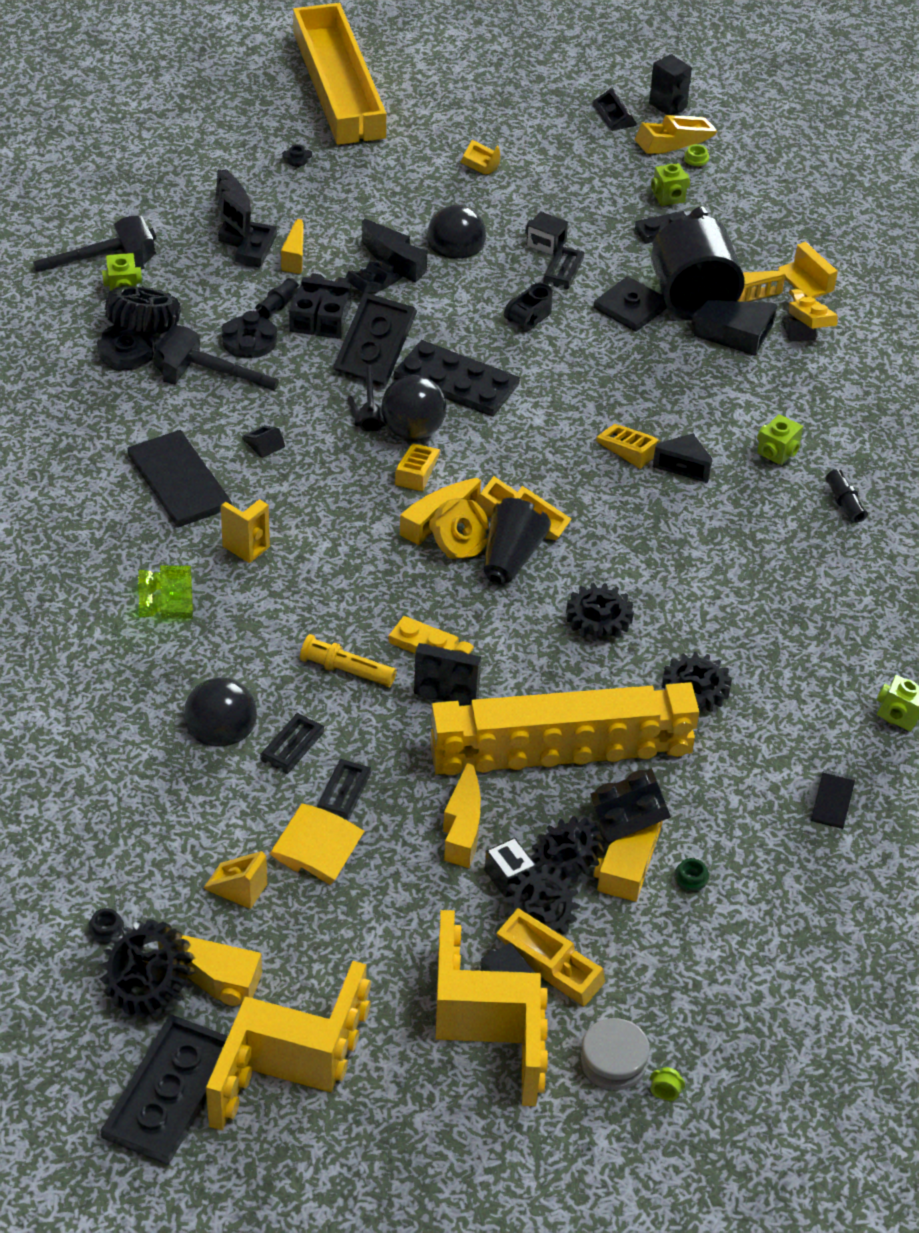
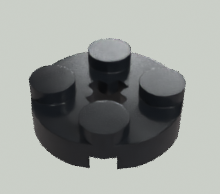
M247 311L243 316L233 318L221 327L223 347L234 356L242 357L243 354L251 355L252 358H258L267 355L276 346V326L270 320L260 317L256 311Z
M110 326L102 332V338L97 341L98 355L104 363L110 365L116 371L140 366L153 359V336L147 332H133L129 329H123L121 326Z

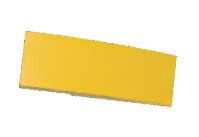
M665 115L662 124L641 123L635 141L647 154L666 153L699 144L715 136L717 130L703 117Z
M495 476L492 477L476 500V503L480 505L489 518H492L495 504L497 502L498 504L507 497L519 498L534 504L533 510L540 515L544 511L551 521V529L545 537L546 539L557 540L571 521L570 517L524 486L517 492Z
M473 478L443 487L412 504L400 514L399 535L420 545L432 533L429 523L435 516L439 506L455 498L476 502L481 492V480Z
M468 763L444 811L443 832L449 833L445 840L444 861L470 869L479 837L481 796L474 765Z
M519 908L496 933L497 937L505 945L509 943L513 945L532 970L536 973H541L543 979L583 1007L605 983L602 967L575 951L573 942Z

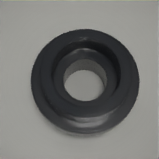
M110 908L100 909L93 914L89 921V933L92 938L99 942H111V937H120L122 935L121 927H124V921L115 910ZM105 925L111 926L109 928H102Z

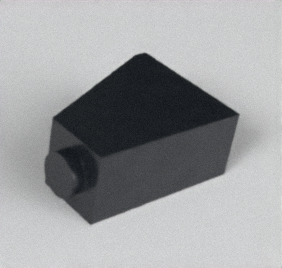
M706 300L701 310L697 309L692 319V325L695 326L694 336L756 356L774 325L777 304L771 302Z

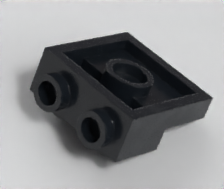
M652 768L646 771L637 770L628 775L627 779L617 783L603 784L595 792L590 793L608 843L671 818Z

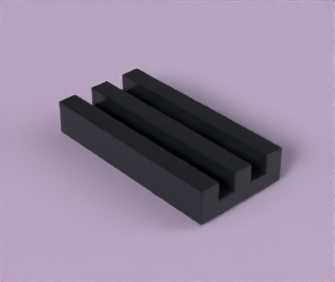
M559 246L544 275L543 283L549 284V282H552L555 287H559L561 284L564 285V289L569 290L584 260L585 252ZM563 254H567L558 275H553ZM576 256V258H575V260H574V262H573V264H572V266H571V268H570V270H569V272H568L566 278H564V275H565V273H566V271H567V269H568V267H569V265H570V263H571L573 257Z
M296 713L260 754V760L264 763L269 761L272 767L276 769L280 767L282 772L289 774L324 733V726ZM300 724H303L304 726L296 735H293V737L288 741L287 746L280 752V754L278 756L275 755V752L282 746V744L289 738V736L296 730V728Z
M340 759L316 807L349 821L371 775V767ZM349 769V774L334 804H328L344 770ZM357 773H361L345 807L341 808Z

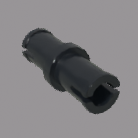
M287 278L278 288L271 289L267 297L255 307L259 316L269 319L278 309H283L288 304V300L297 293L299 289L297 288L299 286L297 281L293 278Z
M835 469L830 471L826 475L825 480L835 494L834 499L836 503L844 508L851 523L864 521L868 516V512L859 501L858 492L855 487L850 486L842 470Z

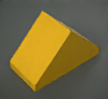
M260 851L220 863L204 888L211 893L251 909L267 886L266 855Z

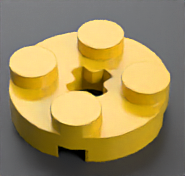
M462 498L448 500L439 506L435 516L430 520L429 527L437 545L450 559L473 557L479 554L487 544L488 538L485 539L486 529H489L487 516L480 505L472 500L467 501ZM457 523L464 524L465 527L462 530L464 535L458 532Z

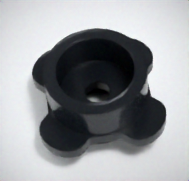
M299 144L292 145L288 151L282 152V157L287 159L288 164L294 167L304 166L308 158L313 156L311 150H306Z

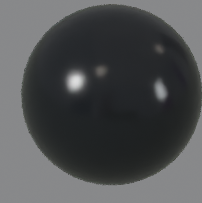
M450 205L439 210L430 220L427 229V240L430 248L441 256L455 259L467 258L476 255L483 249L486 241V228L482 218L473 209L463 205Z
M407 375L395 380L385 391L381 403L382 417L387 427L397 436L408 440H420L435 433L443 423L446 414L445 397L438 385L429 378L420 375Z
M216 677L203 681L189 694L184 707V720L189 733L199 742L211 746H229L244 740L253 731L257 720V708L252 694L243 684L234 679Z

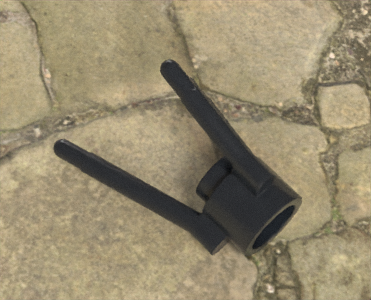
M367 365V402L358 410L353 397L348 396L347 399L355 418V426L360 427L364 431H378L382 426H386L382 417L381 408L378 404L374 403L372 366Z

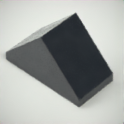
M694 433L657 443L653 467L708 483L713 459Z
M823 769L811 821L844 829L856 777Z

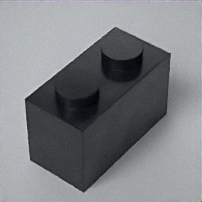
M672 54L654 62L649 104L666 115H674L684 111L688 105L692 67Z

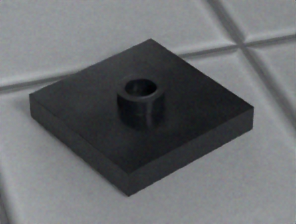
M626 276L594 301L593 308L637 332L668 307L662 294Z

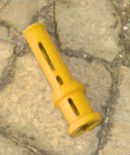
M312 634L306 637L300 652V660L303 662L308 660L324 665L325 669L329 671L337 668L389 688L397 674V668L344 651L340 644L333 643L331 645L317 640L315 635Z

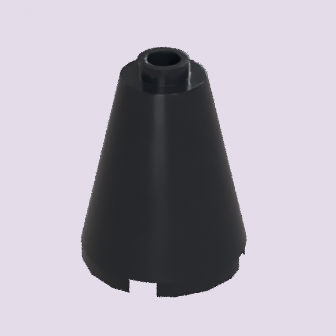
M508 497L504 498L501 503L498 504L497 502L495 504L483 568L484 573L491 582L495 584L511 582L548 535L551 529V521L544 511L540 515L533 510L534 504L519 498Z

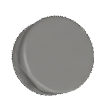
M608 1018L596 1022L587 1030L582 1042L580 1060L584 1074L591 1082L608 1090H624L636 1085L643 1078L647 1070L650 1052L648 1038L641 1028L624 1019Z

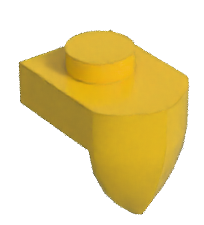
M471 140L460 163L484 175L490 174L497 170L500 163L499 146L497 145L495 150H492Z

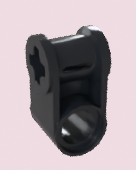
M546 283L531 285L523 293L508 302L504 310V318L508 321L514 320L521 325L523 330L526 332L530 331L551 314L552 287Z

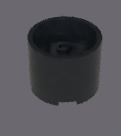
M702 216V219H689L683 221V218L669 223L656 235L652 242L651 262L666 306L674 315L685 320H692L697 309L701 310L706 300H739L745 285L744 274L728 232L719 221L708 216Z

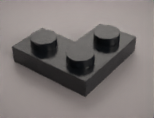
M224 220L218 232V241L239 245L235 253L236 262L261 267L277 236V226L250 221V234L248 237H244Z

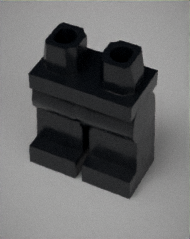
M312 273L310 277H303L301 286L289 310V332L314 335L317 322V336L342 339L343 326L351 305V283H349V279L338 277L335 281L325 280L322 274Z

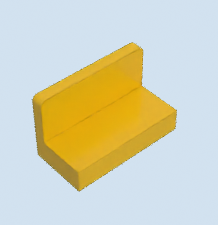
M807 242L797 245L794 262L778 268V271L785 270V279L795 289H802L805 297L817 298L833 292L835 289L838 271Z
M259 499L244 512L227 502L221 505L222 546L248 563H251L270 547L269 505Z

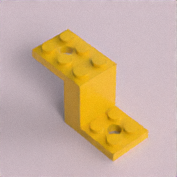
M440 910L435 1040L522 1043V1106H536L538 1093H545V1073H547L548 1050H545L548 1031V1020L545 1019L547 988H541V973L460 970L461 925H454L455 910Z
M352 961L330 1019L245 996L206 1086L209 1127L223 1131L228 1118H235L240 1103V1098L237 1097L241 1087L245 1089L248 1087L252 1071L332 1093L336 1081H343L348 1066V1060L345 1057L348 1050L354 1051L359 1039L357 1026L359 1021L365 1022L369 1014L371 1001H368L367 997L371 987V980L366 979V964Z

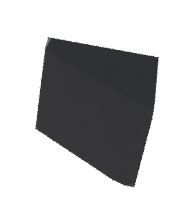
M784 317L782 319L791 342L816 340V328H810L796 317Z
M264 425L242 437L262 458L285 447L280 428Z

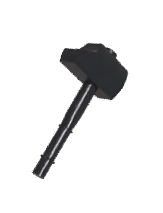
M128 216L113 224L116 238L79 249L76 248V250L58 255L47 256V258L33 261V265L37 272L48 268L52 269V267L73 261H81V259L122 250L123 254L133 253L135 268L141 267L142 270L145 263L156 254L154 246L156 235L154 229H148L142 216Z
M172 325L164 337H159L155 343L154 365L163 374V382L176 384L192 362L259 384V386L262 385L274 390L278 386L279 379L201 352V335L188 327Z

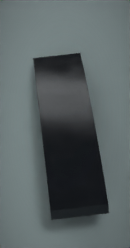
M227 169L217 170L216 195L219 197L220 217L244 237H248L250 234L251 206L246 190Z

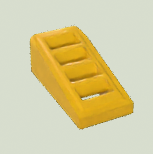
M297 219L281 249V270L301 274L303 268V220Z
M785 270L743 272L745 285L738 301L750 302L782 294L786 276ZM777 281L776 286L771 287L772 282Z
M616 423L596 437V442L639 469L654 459L655 446L657 443H660V440L653 436ZM614 433L617 434V436H615L614 438L610 437Z
M412 443L395 471V485L423 492L440 455V449Z

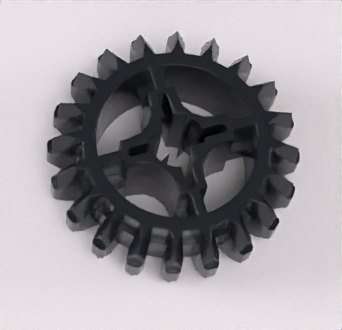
M134 285L131 287H117L109 291L105 301V316L108 318V321L115 326H121L123 329H129L133 332L138 331L151 334L158 332L162 334L165 331L167 332L172 325H177L179 322L181 309L178 299L170 293L155 290L153 287L145 288Z
M147 919L146 923L134 921L133 929L121 927L123 937H111L115 946L112 950H103L109 956L108 962L99 964L102 969L107 971L100 978L103 984L108 985L104 993L106 996L113 998L112 1003L115 1007L123 1008L124 1013L129 1015L137 1014L141 1018H148L149 1014L156 1017L161 1016L162 1009L174 1010L173 999L178 1001L185 1000L181 993L182 988L192 987L191 983L186 981L187 975L196 973L194 968L188 966L195 959L192 953L187 952L191 944L189 941L182 939L183 934L180 930L172 929L171 925L166 922L158 923L153 919ZM151 942H161L164 947L150 952L145 949L144 945ZM137 986L140 988L146 986L152 992L143 996H136L132 989Z

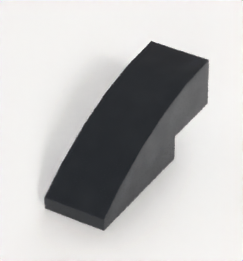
M367 219L362 221V242L378 261L385 260L394 264L396 271L403 274L404 278L415 283L427 272L428 251L411 245L410 236Z

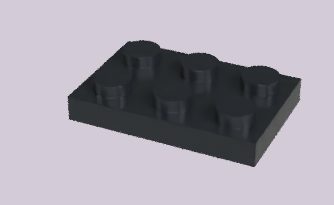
M364 292L333 366L335 371L366 380L367 365H371L373 383L386 387L417 314L416 308Z

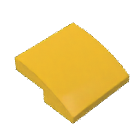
M302 803L269 855L293 871L299 872L301 868H304L325 883L332 885L365 831L333 813Z

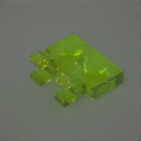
M160 565V572L138 570L139 618L153 617L157 612H161V619H193L191 566ZM156 590H160V594H153V593H154Z

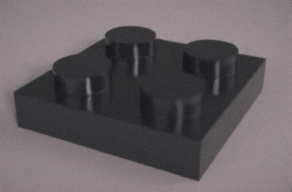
M419 643L415 651L414 694L421 695L427 699L435 698L448 702L458 701L459 706L471 705V700L479 699L481 656Z

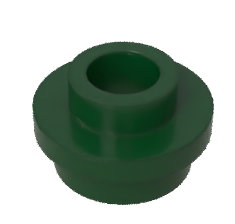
M688 858L676 867L675 881L683 889L697 891L704 888L708 883L709 872L701 860Z

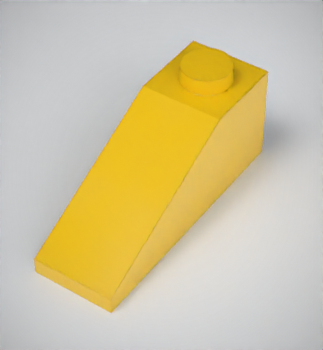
M663 821L617 839L609 845L605 858H598L600 864L595 866L594 877L599 878L598 892L637 902Z
M182 936V939L189 941L191 944L187 952L192 953L195 957L188 964L196 972L192 975H187L190 980L213 998L221 1000L229 1006L242 1005L245 996L253 998L262 975V953L190 936ZM158 942V950H160L164 946L161 942Z

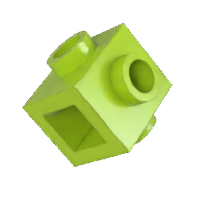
M680 163L655 167L654 178L651 179V189L659 204L665 206L685 203L687 188L690 187V178L688 173L684 172Z
M133 253L106 255L107 270H102L104 287L109 286L111 291L117 287H131L132 285L137 287V284H142L141 267L135 268Z
M778 414L768 425H763L757 435V440L759 441L757 453L782 466L789 457L793 458L798 453L801 445L803 425Z
M895 675L890 685L884 683L877 695L876 701L880 702L876 715L884 718L888 723L896 724L911 732L919 720V686L912 680Z

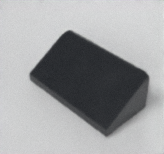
M610 88L592 101L612 131L638 126L613 88Z

